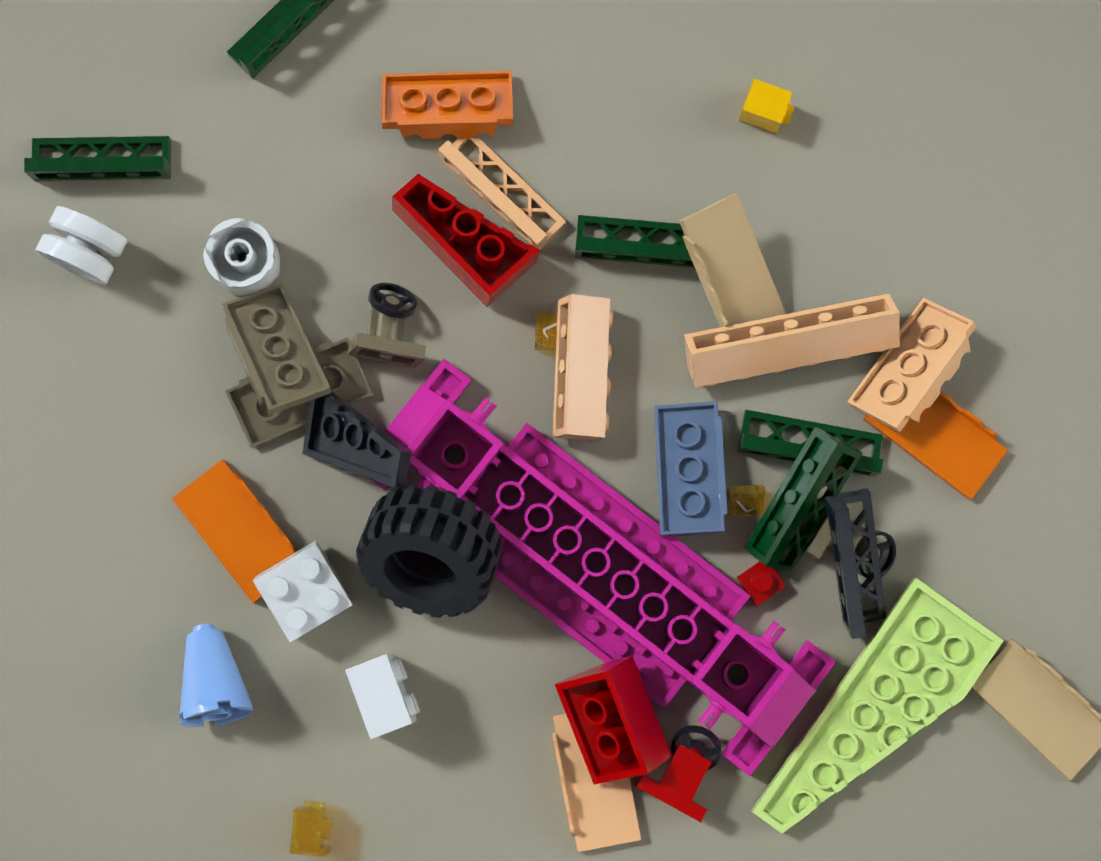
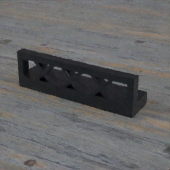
M868 488L825 497L842 621L852 639L866 636L864 623L886 618L871 493ZM862 501L863 510L852 521L846 504ZM857 531L867 536V542L858 553L854 551L853 536ZM861 563L871 568V574L863 584L859 583L857 568ZM865 594L875 599L876 609L863 612L861 599Z

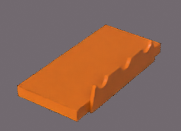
M512 71L383 74L382 129H399L404 140H407L411 135H418L422 139H441L445 134H452L456 138H475L479 133H487L490 137H493L497 126H513Z
M941 390L931 407L924 409L921 413L920 422L918 423L910 418L900 433L868 415L863 418L866 423L968 500L974 497L1008 451L1007 448L995 440L997 432L988 429L980 419L968 410L959 407L952 398Z
M223 459L172 498L253 604L263 598L253 582L254 577L298 550L237 471L233 472Z

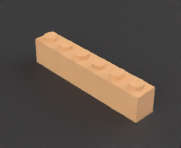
M888 293L684 334L688 370L695 388L709 387L718 383L738 379L744 380L768 373H779L787 369L814 366L822 362L848 359L872 352H883L887 349L900 347V314Z

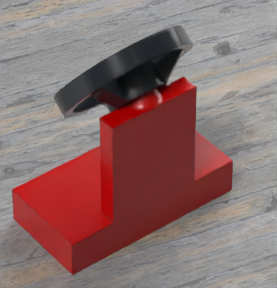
M690 725L681 728L674 735L671 743L673 757L661 780L658 782L647 775H640L635 786L701 823L707 809L692 801L706 772L715 767L719 762L722 747L718 737L712 731L702 726ZM695 732L705 735L714 743L716 748L706 747L702 741L693 740L689 733ZM682 735L686 747L679 744L677 748L676 740ZM717 755L712 762L706 759V757Z

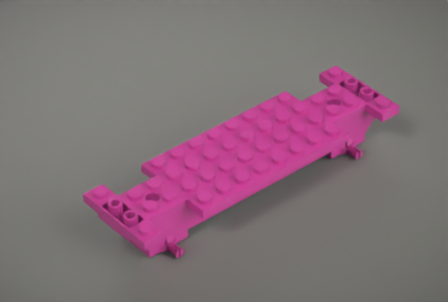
M443 359L384 431L411 451L410 466L422 476L416 485L420 489H425L427 486L438 487L445 493L449 490L457 493L458 498L464 501L467 498L475 503L477 510H483L489 516L490 523L495 524L502 541L501 559L494 577L604 663L633 656L648 697L661 708L665 709L682 685L687 682L711 702L704 714L698 719L709 730H711L723 712L739 722L741 726L724 747L721 755L748 776H751L814 694L816 688L836 661L809 640H805L789 663H786L773 648L781 635L786 631L784 627L779 626L780 624L773 621L760 638L749 634L739 625L733 623V618L750 597L747 592L677 538L661 537L659 524L530 424L526 423L508 447H506L502 441L489 432L484 424L493 410L497 408L493 402L490 403V400L485 397L473 414L463 411L454 405L471 384L472 380L446 359ZM453 447H459L465 451V459L458 465H452L446 461V454ZM372 480L385 491L389 487L388 485ZM734 664H739L745 671V678L738 685H733L727 678V671Z

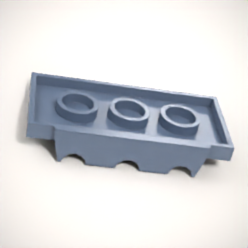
M717 401L654 406L661 537L725 533L724 515L729 514L722 417L718 415Z

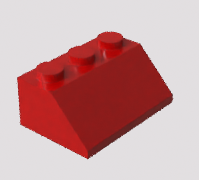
M633 656L603 663L554 684L594 785L649 774L672 757Z

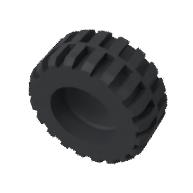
M416 485L408 486L405 490L399 488L391 491L376 502L358 542L356 557L362 575H365L366 583L371 588L375 587L378 595L386 600L388 598L394 602L395 606L401 609L403 607L411 609L412 613L418 615L426 613L430 614L431 617L441 618L443 615L456 617L462 614V612L466 614L484 602L490 591L503 548L500 534L495 524L490 523L489 516L483 510L479 511L476 509L475 503L467 498L464 501L457 497V493L449 490L445 493L438 491V487L427 486L425 489H420Z

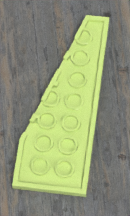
M913 578L751 811L783 834L834 793L841 791L861 773H865L907 742L908 738L931 724L947 709L962 701L1004 640L919 579Z

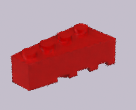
M417 174L392 196V211L488 307L536 264L540 250L531 244L527 245L514 237L515 234L504 227H498L484 218V215L473 208L471 210L457 201L455 196L420 174Z

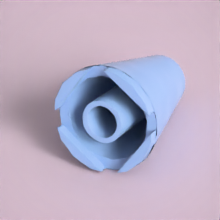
M213 624L195 626L193 632L186 637L180 705L181 725L186 727H204L203 721H215V725H221L250 715L249 711H253L252 702L223 631L215 628Z

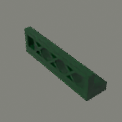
M280 0L227 51L228 56L252 79L255 78L334 0Z
M170 136L32 138V158H24V172L34 181L171 179ZM116 146H124L132 153L130 156L106 157ZM130 146H139V147H138L136 150H134V149H132ZM149 146H162V156L140 155ZM56 147L63 154L60 158H41L42 148ZM62 147L70 148L67 151H65ZM81 147H91L97 153L95 157H72Z
M578 215L575 258L695 268L683 238L676 234L684 233L681 224ZM584 225L599 226L607 236L605 238L583 237ZM607 227H617V228L614 229V230L611 232ZM624 228L633 229L641 239L639 241L618 240L615 235ZM642 230H651V231H650L648 234L645 235ZM658 231L668 232L675 240V243H652L650 238Z
M746 409L744 411L737 452L794 462L806 441L802 444L787 442L780 433L790 426L797 427L808 439L810 436L808 430H813L816 427L826 433L833 434L839 442L847 445L852 444L858 439L873 441L871 457L862 455L852 473L873 477L881 474L883 459H879L883 439L882 434ZM751 419L764 421L773 434L767 438L749 435ZM773 423L784 426L777 430ZM842 436L851 437L853 439L846 443ZM842 453L835 465V469L841 466L847 454Z
M814 427L744 549L765 566L792 574L827 515L825 497L840 493L863 453L852 446L839 442L825 431ZM842 453L847 454L841 466L835 469V465ZM827 486L824 495L817 499L821 489ZM809 517L807 524L799 529L802 521ZM791 547L792 549L785 561H781L780 558L785 550Z

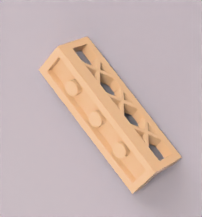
M478 136L475 138H458L453 144L447 140L438 149L440 160L528 244L541 250L566 225V221ZM470 141L479 149V161L468 160L459 150ZM483 154H484L490 161H483ZM497 167L503 172V185L493 184L483 174V168ZM507 177H508L515 185H507ZM507 191H523L528 196V208L517 207L507 197ZM531 200H532L539 208H532ZM532 214H547L555 224L544 232L532 221Z

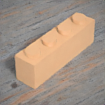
M570 294L558 300L553 438L585 441L605 438V433L609 427L606 401L611 389L610 379L607 378L608 363L612 356V347L609 343V329L613 323L610 298Z

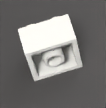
M317 540L256 575L253 579L255 586L289 642L294 641L353 605L352 598Z
M385 654L345 670L370 740L417 721L415 714L420 712V708L414 693L406 692L402 680L407 679L408 676L401 658L394 659L393 654Z

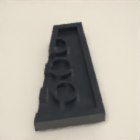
M333 392L310 401L302 454L394 488H406L411 459L410 450Z

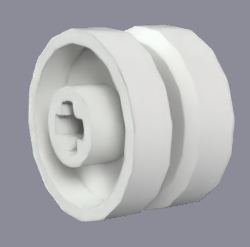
M56 206L48 223L52 229L66 237V239L50 233L43 234L35 252L75 274L106 285L114 267L108 260L97 253L112 258L120 257L128 240L94 218L65 207Z

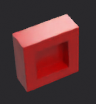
M760 561L736 577L744 591L750 595L749 598L755 607L786 587L775 569L765 566Z

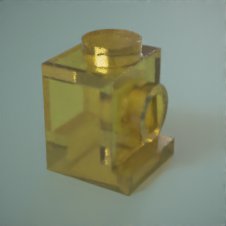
M305 800L304 806H298L294 809L290 854L327 856L330 853L331 845H324V839L330 840L332 832V818L327 817L326 802Z

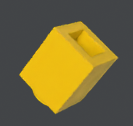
M753 79L739 121L777 134L781 124L788 125L795 106L789 104L793 92Z

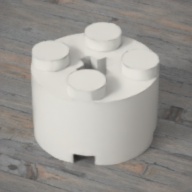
M234 218L220 223L211 231L206 247H204V262L209 273L225 290L236 296H246L268 288L278 277L280 272L279 251L268 232L262 226L245 219ZM245 252L246 260L240 263L239 254Z

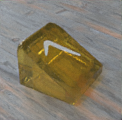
M536 312L535 350L556 351L557 314Z
M731 486L727 490L729 516L762 514L766 492L765 486Z

